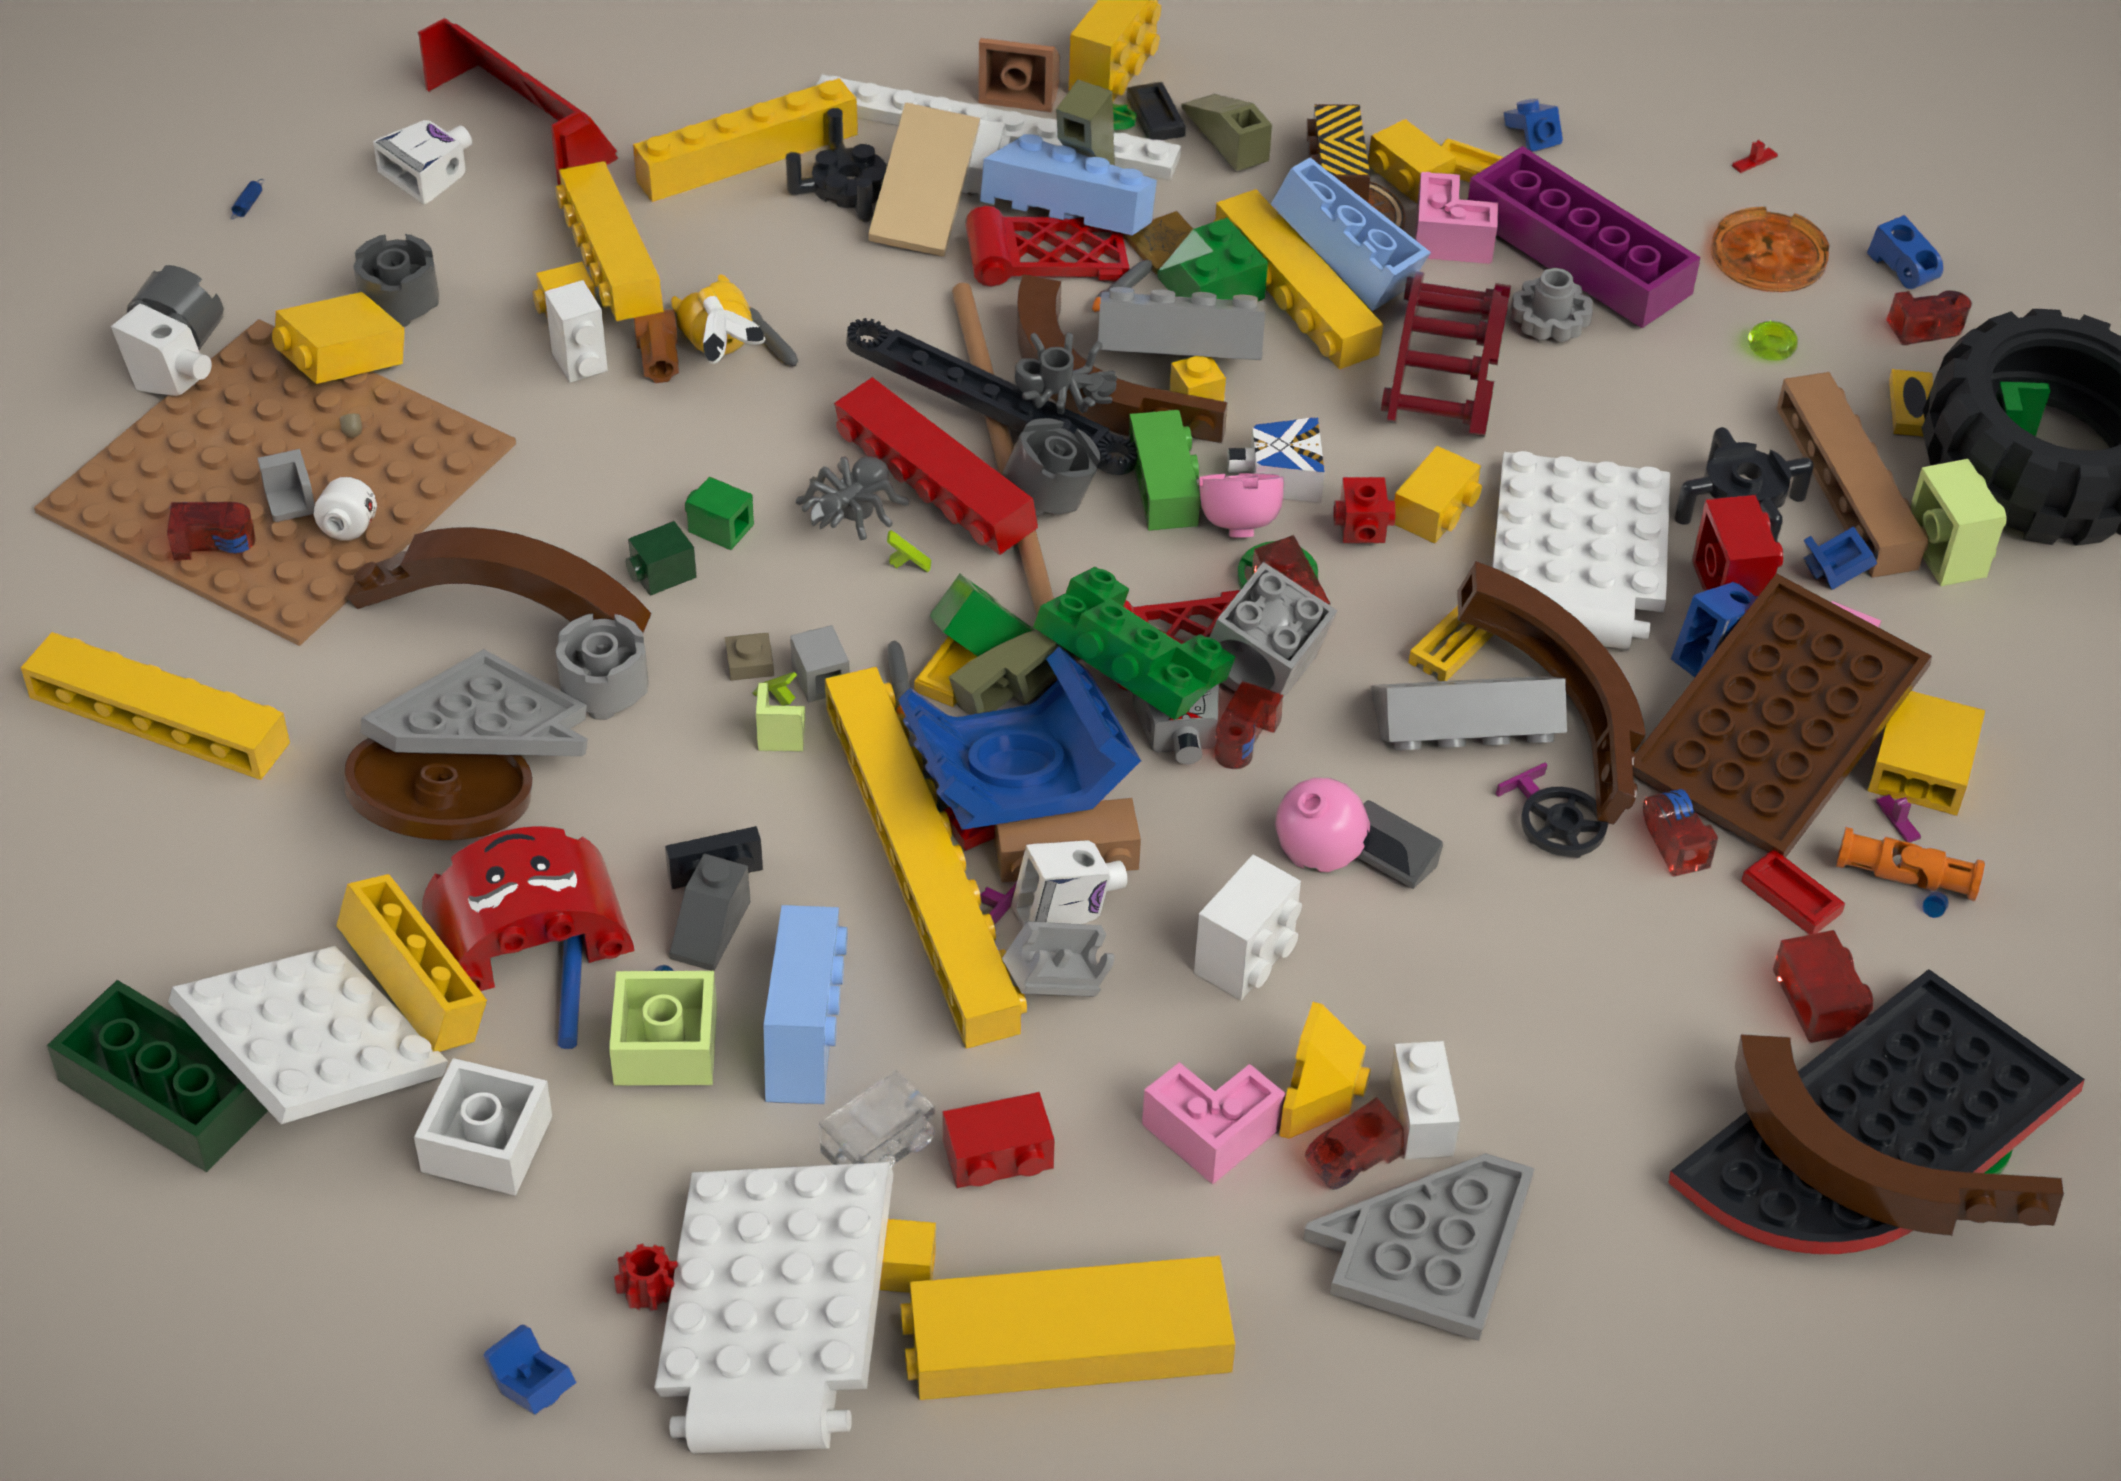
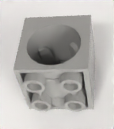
M1263 562L1219 616L1210 635V638L1218 641L1223 649L1236 657L1227 680L1222 683L1269 715H1272L1316 658L1338 610Z

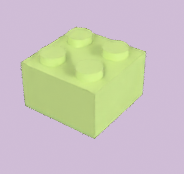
M1969 459L1922 467L1911 502V512L1920 527H1923L1928 535V549L1923 554L1925 563L1940 586L1986 578L1992 560L1996 556V548L2002 529L2006 525L2007 516L2003 506L1996 501L1988 489L1984 477L1978 474Z
M616 971L609 1047L614 1086L713 1085L717 1020L714 971Z

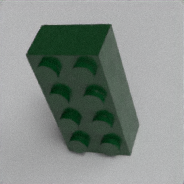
M116 980L47 1044L59 1082L206 1173L268 1112L266 1107L184 1019L119 980Z

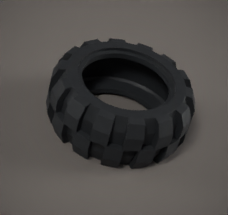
M2033 308L2024 317L2020 318L2012 311L1989 318L1976 329L1973 328L1961 337L1944 355L1923 408L1925 421L1922 426V432L1930 466L1969 459L1978 474L1984 477L1986 485L1996 501L2003 506L2007 516L2006 526L2024 532V540L2053 545L2059 538H2071L2074 545L2079 546L2103 542L2114 535L2115 532L2121 535V336L2109 330L2110 323L2085 314L2079 320L2063 317L2061 310ZM1999 382L2047 383L2050 388V394L2046 406L2062 410L2082 420L2104 439L2109 448L2103 450L2070 449L2048 443L2028 433L2011 420L1999 405L1995 397Z

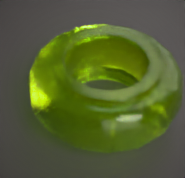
M1764 321L1755 325L1750 331L1748 343L1751 350L1759 357L1778 361L1789 358L1794 354L1798 347V337L1791 327L1782 322Z

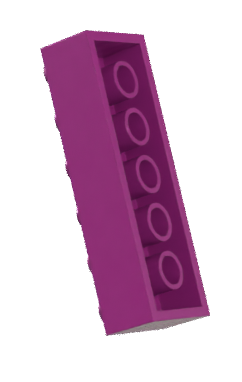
M1521 146L1471 177L1468 200L1498 203L1496 235L1547 268L1566 270L1572 275L1573 282L1581 286L1583 291L1637 326L1644 328L1693 294L1701 257L1527 148Z

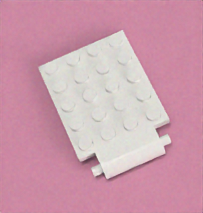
M1527 451L1516 453L1504 452L1492 567L1520 579L1557 602L1590 630L1605 647L1629 649L1632 637L1648 639L1650 622L1634 620L1635 609L1664 612L1667 588L1670 472L1660 471L1654 467L1633 468L1618 466L1608 461L1600 463L1577 461L1567 456L1558 458L1535 456Z
M889 1162L692 1172L677 1256L678 1267L675 1269L673 1279L675 1285L671 1290L655 1383V1390L660 1397L689 1396L686 1416H672L670 1419V1435L672 1438H686L691 1453L829 1449L831 1432H849L851 1430L852 1419L850 1410H834L837 1390L867 1389L893 1181V1171Z

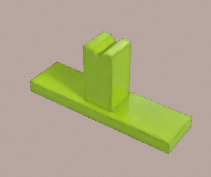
M888 531L887 543L897 550L890 555L889 563L891 565H894L897 569L908 560H911L926 572L930 571L932 560L894 531Z
M795 672L762 682L768 683V692L771 691L782 706L790 705L796 698L786 686L797 676ZM758 687L752 692L754 696H757Z

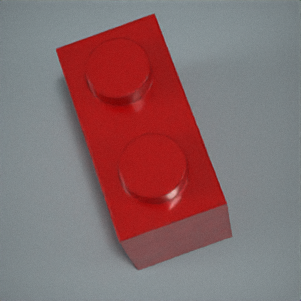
M1040 1092L942 1111L943 1143L956 1188L971 1185L985 1186L995 1180L1020 1175L1034 1176L1044 1170L1054 1169L1055 1139Z

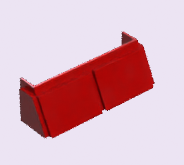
M443 18L418 31L425 85L428 92L479 65L558 121L551 125L558 185H561L559 173L561 169L605 161L606 165H609L618 159V156L615 154L618 151L589 115L527 72H523L517 65L458 24H453L446 18Z

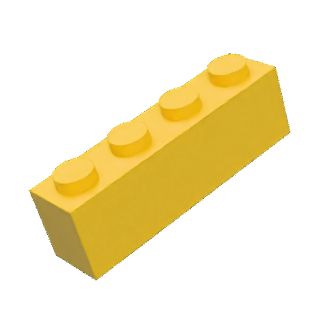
M385 874L348 883L336 926L411 1026L421 1037L430 1042L433 1052H441L475 1042L487 999L391 875Z

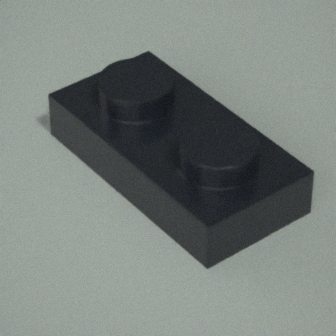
M757 826L665 845L667 872L672 889L687 886L704 854L748 866V873L763 870L761 838Z

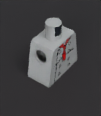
M1219 684L1207 691L1186 714L1176 720H1173L1133 693V706L1151 749L1156 752L1175 751L1176 760L1181 764L1189 765L1198 762L1202 758V749L1214 747L1216 745Z

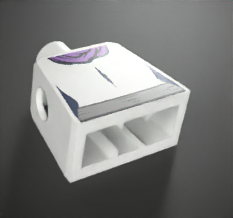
M423 120L373 141L377 169L381 175L425 205L464 175L466 168L463 150L472 145V139L466 128L461 125L446 132L430 120Z
M1089 840L1026 845L1011 907L1022 928L1027 921L1068 924L1090 922L1100 916L1107 891L1126 887L1127 872L1121 861L1105 863L1096 845Z

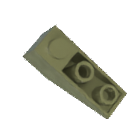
M1077 80L1056 108L1057 138L1062 145L1074 148L1079 154L1088 157H1101L1107 159L1109 164L1115 166L1112 91Z
M1211 94L1182 103V109L1235 171L1269 161L1272 124L1254 103L1218 94Z

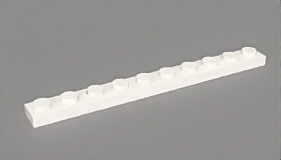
M822 75L817 83L819 85L825 81L840 78L857 98V118L899 126L905 102L978 117L980 120L1005 122V136H1011V142L1022 135L1033 134L1040 136L1047 143L1056 146L1062 145L1057 138V120L1025 115L1016 111H1004L980 104L949 100L945 97L923 95L909 90H898L878 86L874 83L843 79L839 76ZM1114 132L1115 166L1123 169H1137L1143 175L1171 180L1180 160L1181 145Z

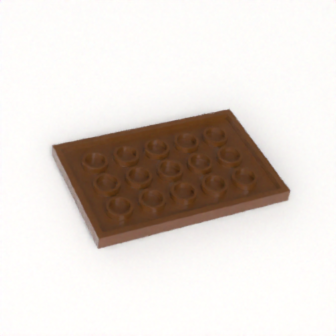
M1776 573L1635 753L1633 776L1663 793L1678 789L1685 790L1692 802L1693 810L1768 853L1771 850H1775L1782 856L1787 857L1930 667L1932 655Z

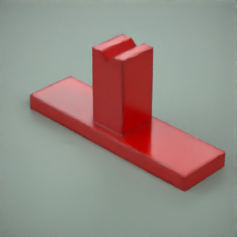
M1757 140L1752 142L1749 156L1732 163V167L1742 173L1777 158L1778 154L1770 147L1765 149V144Z

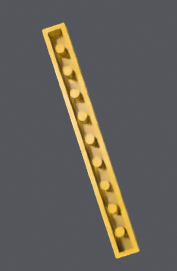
M877 667L825 678L826 710L965 1049L1020 1035L1021 1014L1027 1013L1025 995L1021 993L1017 985L1013 986L1011 982V974L1002 960L1006 951L1005 949L998 950L994 942L996 941V931L993 920L989 913L983 915L979 907L981 906V896L975 879L968 880L966 877V861L963 850L959 844L953 846L951 842L952 831L948 815L945 811H938L936 807L937 793L931 778L924 779L921 753L915 746L911 747L909 744L910 734L909 729L903 722L904 714L897 715L894 709L896 708V700L890 682L883 683Z

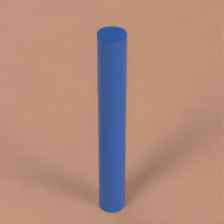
M583 934L572 936L564 940L558 1026V1046L563 1049H573L577 1046Z

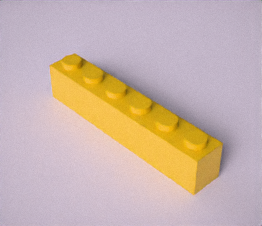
M837 78L766 102L756 103L753 106L735 112L722 114L707 121L688 125L682 129L660 136H653L633 144L636 181L649 199L655 202L783 160L786 154L790 152L801 154L828 145L827 111L831 108H839L843 112V140L858 135L857 98L843 81Z
M605 161L559 170L561 185L555 186L559 208L564 209L568 228H572L577 248L581 247L585 267H590L592 282L595 287H599L603 307L610 306L616 321L664 312L660 277Z
M1257 189L1216 202L1214 221L1227 217L1268 261L1266 290L1276 300L1279 308L1285 310L1297 323L1300 331L1306 333L1318 346L1323 356L1328 357L1340 370L1380 355L1383 323Z
M51 632L21 666L31 699L262 780L290 744L284 713L272 706L254 703L240 698L232 692H223L200 684L192 678H183L163 671L157 666L146 665L125 658L117 652H108L88 645L77 638H68Z

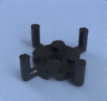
M831 108L827 111L828 145L830 150H823L816 154L815 163L812 168V177L802 178L801 155L797 152L786 154L787 191L791 195L815 192L825 202L826 197L836 200L838 207L855 208L858 217L863 221H867L873 215V203L878 200L888 163L886 164L879 155L875 154V149L871 145L858 144L854 148H846L843 142V112L839 108Z
M1717 428L1713 434L1705 475L1702 478L1687 480L1682 484L1674 519L1679 524H1689L1698 495L1710 493L1714 499L1756 495L1762 512H1767L1769 515L1771 533L1775 542H1778L1783 517L1778 508L1782 507L1785 503L1790 479L1794 477L1789 497L1796 502L1804 501L1809 488L1814 463L1807 457L1786 461L1780 454L1771 449L1768 455L1756 450L1757 444L1736 442L1727 428ZM1740 475H1745L1752 480L1742 478Z

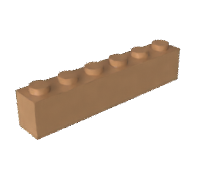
M1830 372L1784 378L1776 409L1803 457L1810 458L1813 461L1814 468L1812 473L1844 530L1846 531L1854 526L1874 554L1877 565L1867 570L1871 578L1919 570L1923 554L1928 549L1927 532L1923 527H1920L1912 514L1910 503L1906 498H1903L1898 490L1892 472L1886 469L1881 461L1875 443L1870 442L1864 432L1859 416L1853 413L1846 401L1844 390L1838 387Z

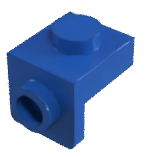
M1527 99L1517 102L1516 109L1503 112L1506 127L1524 129L1528 150L1537 151L1559 145L1563 142L1558 106L1539 104V99Z
M1854 526L1820 546L1817 545L1812 536L1803 540L1809 553L1803 559L1809 571L1816 580L1823 576L1832 590L1877 565L1874 554Z
M524 1324L518 1326L486 1350L483 1355L501 1394L534 1415L543 1408L554 1404L561 1394L576 1384L569 1366L541 1350L531 1328Z

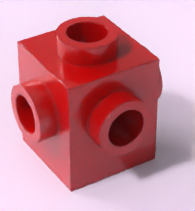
M1343 477L1340 500H1334L1333 506L1334 526H1341L1343 543H1385L1387 527L1394 526L1396 518L1395 501L1388 500L1385 477Z

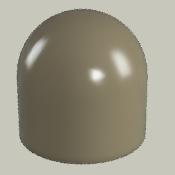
M353 413L340 417L341 430L345 436L354 438L361 434L362 422L359 414Z

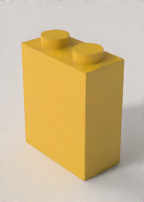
M359 292L276 310L272 340L279 352L287 357L313 382L319 384L403 364L405 328L367 295Z
M1911 691L1884 727L1868 792L1883 796L1891 795L1894 799L1906 797L1909 803L1957 816L1967 789L1986 710Z

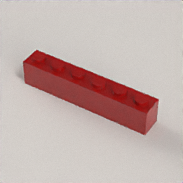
M871 377L834 402L838 418L836 427L840 435L847 442L853 441L864 450L867 456L884 461L898 482H906L916 490L919 497L925 503H933L943 511L945 517L952 524H960L969 531L979 545H987L1000 556L1038 528L1034 501L1031 496L875 378Z

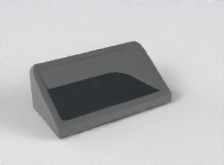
M1367 800L1363 805L1370 821V831L1368 832L1367 830V836L1363 841L1365 847L1357 858L1414 889L1437 868L1443 842L1378 804Z

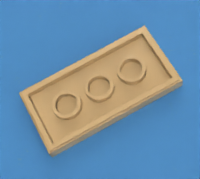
M905 102L869 229V241L945 257L980 128V118Z

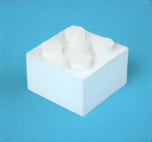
M1253 854L1199 913L1194 974L1239 1000H1242L1253 987L1260 988L1267 980L1272 965L1280 956L1286 958L1297 943L1298 933L1295 932L1296 920L1302 909V903L1299 902L1301 881Z
M453 1058L414 1136L421 1172L516 1196L552 1118L547 1081Z

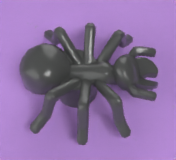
M1036 333L1031 334V341L1037 350L1038 360L1024 358L1020 359L1015 365V383L1019 390L1023 392V399L1026 401L1032 399L1034 406L1041 408L1052 394H1059L1056 404L1058 414L1065 412L1066 393L1069 389L1081 413L1086 412L1088 407L1094 406L1095 403H1112V397L1109 395L1116 390L1117 376H1115V371H1099L1089 374L1093 369L1095 358L1102 348L1101 342H1096L1090 349L1084 367L1073 371L1072 333L1065 335L1064 348L1051 347L1046 350ZM1083 388V393L1087 397L1082 398L1079 389Z
M846 456L841 457L840 462L837 464L839 472L843 474L841 480L829 468L823 466L819 470L818 476L812 477L809 480L810 484L805 495L796 498V504L802 505L803 512L808 511L813 506L811 510L812 526L822 521L820 529L827 526L830 522L831 527L835 528L845 517L848 520L855 521L860 540H866L867 538L863 520L873 513V505L879 520L889 528L893 525L892 520L885 514L880 497L873 493L885 490L892 502L904 506L909 505L908 498L896 494L889 481V469L886 463L872 456L858 459L853 465L852 472H850L848 458ZM825 478H827L836 489L823 484ZM816 491L825 493L821 498L814 496Z

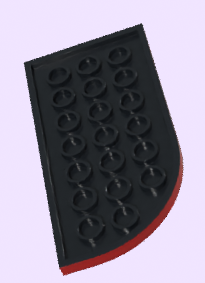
M1930 969L1798 1071L1806 1090L1815 1103L1833 1122L1858 1141L1876 1151L1914 1165L1937 1170L1971 1173L1986 1172L2081 1093L2085 1081L2083 1077ZM1747 1111L1673 1168L1669 1175L1668 1183L1720 1224L1756 1242L1779 1249L1809 1254L1854 1253L1894 1242L1913 1231L1880 1222L1850 1210L1824 1196L1804 1182L1782 1163L1767 1146L1754 1127Z

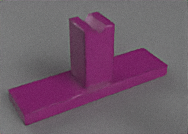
M1544 762L1498 784L1495 794L1499 797L1519 788L1528 799L1532 794L1540 790L1533 780L1545 775L1547 763Z
M1891 795L1876 799L1877 805L1905 842L1910 843L1921 839L1920 833L1907 818L1911 804L1907 801L1906 797L1895 801Z
M1017 882L1006 895L989 887H986L985 891L980 894L981 902L993 907L989 914L994 926L1011 907Z

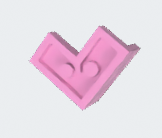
M1421 172L1416 210L1415 240L1431 252L1427 259L1490 264L1493 259L1497 232L1498 203L1460 200V175Z
M1179 1062L1144 1089L1142 1124L1204 1178L1214 1184L1280 1130L1286 1093L1251 1064L1247 1065L1219 1089L1214 1091Z

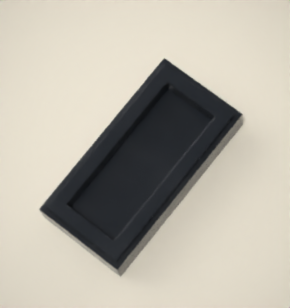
M1163 82L1127 88V100L1136 114L1147 139L1168 140L1185 137L1186 125Z

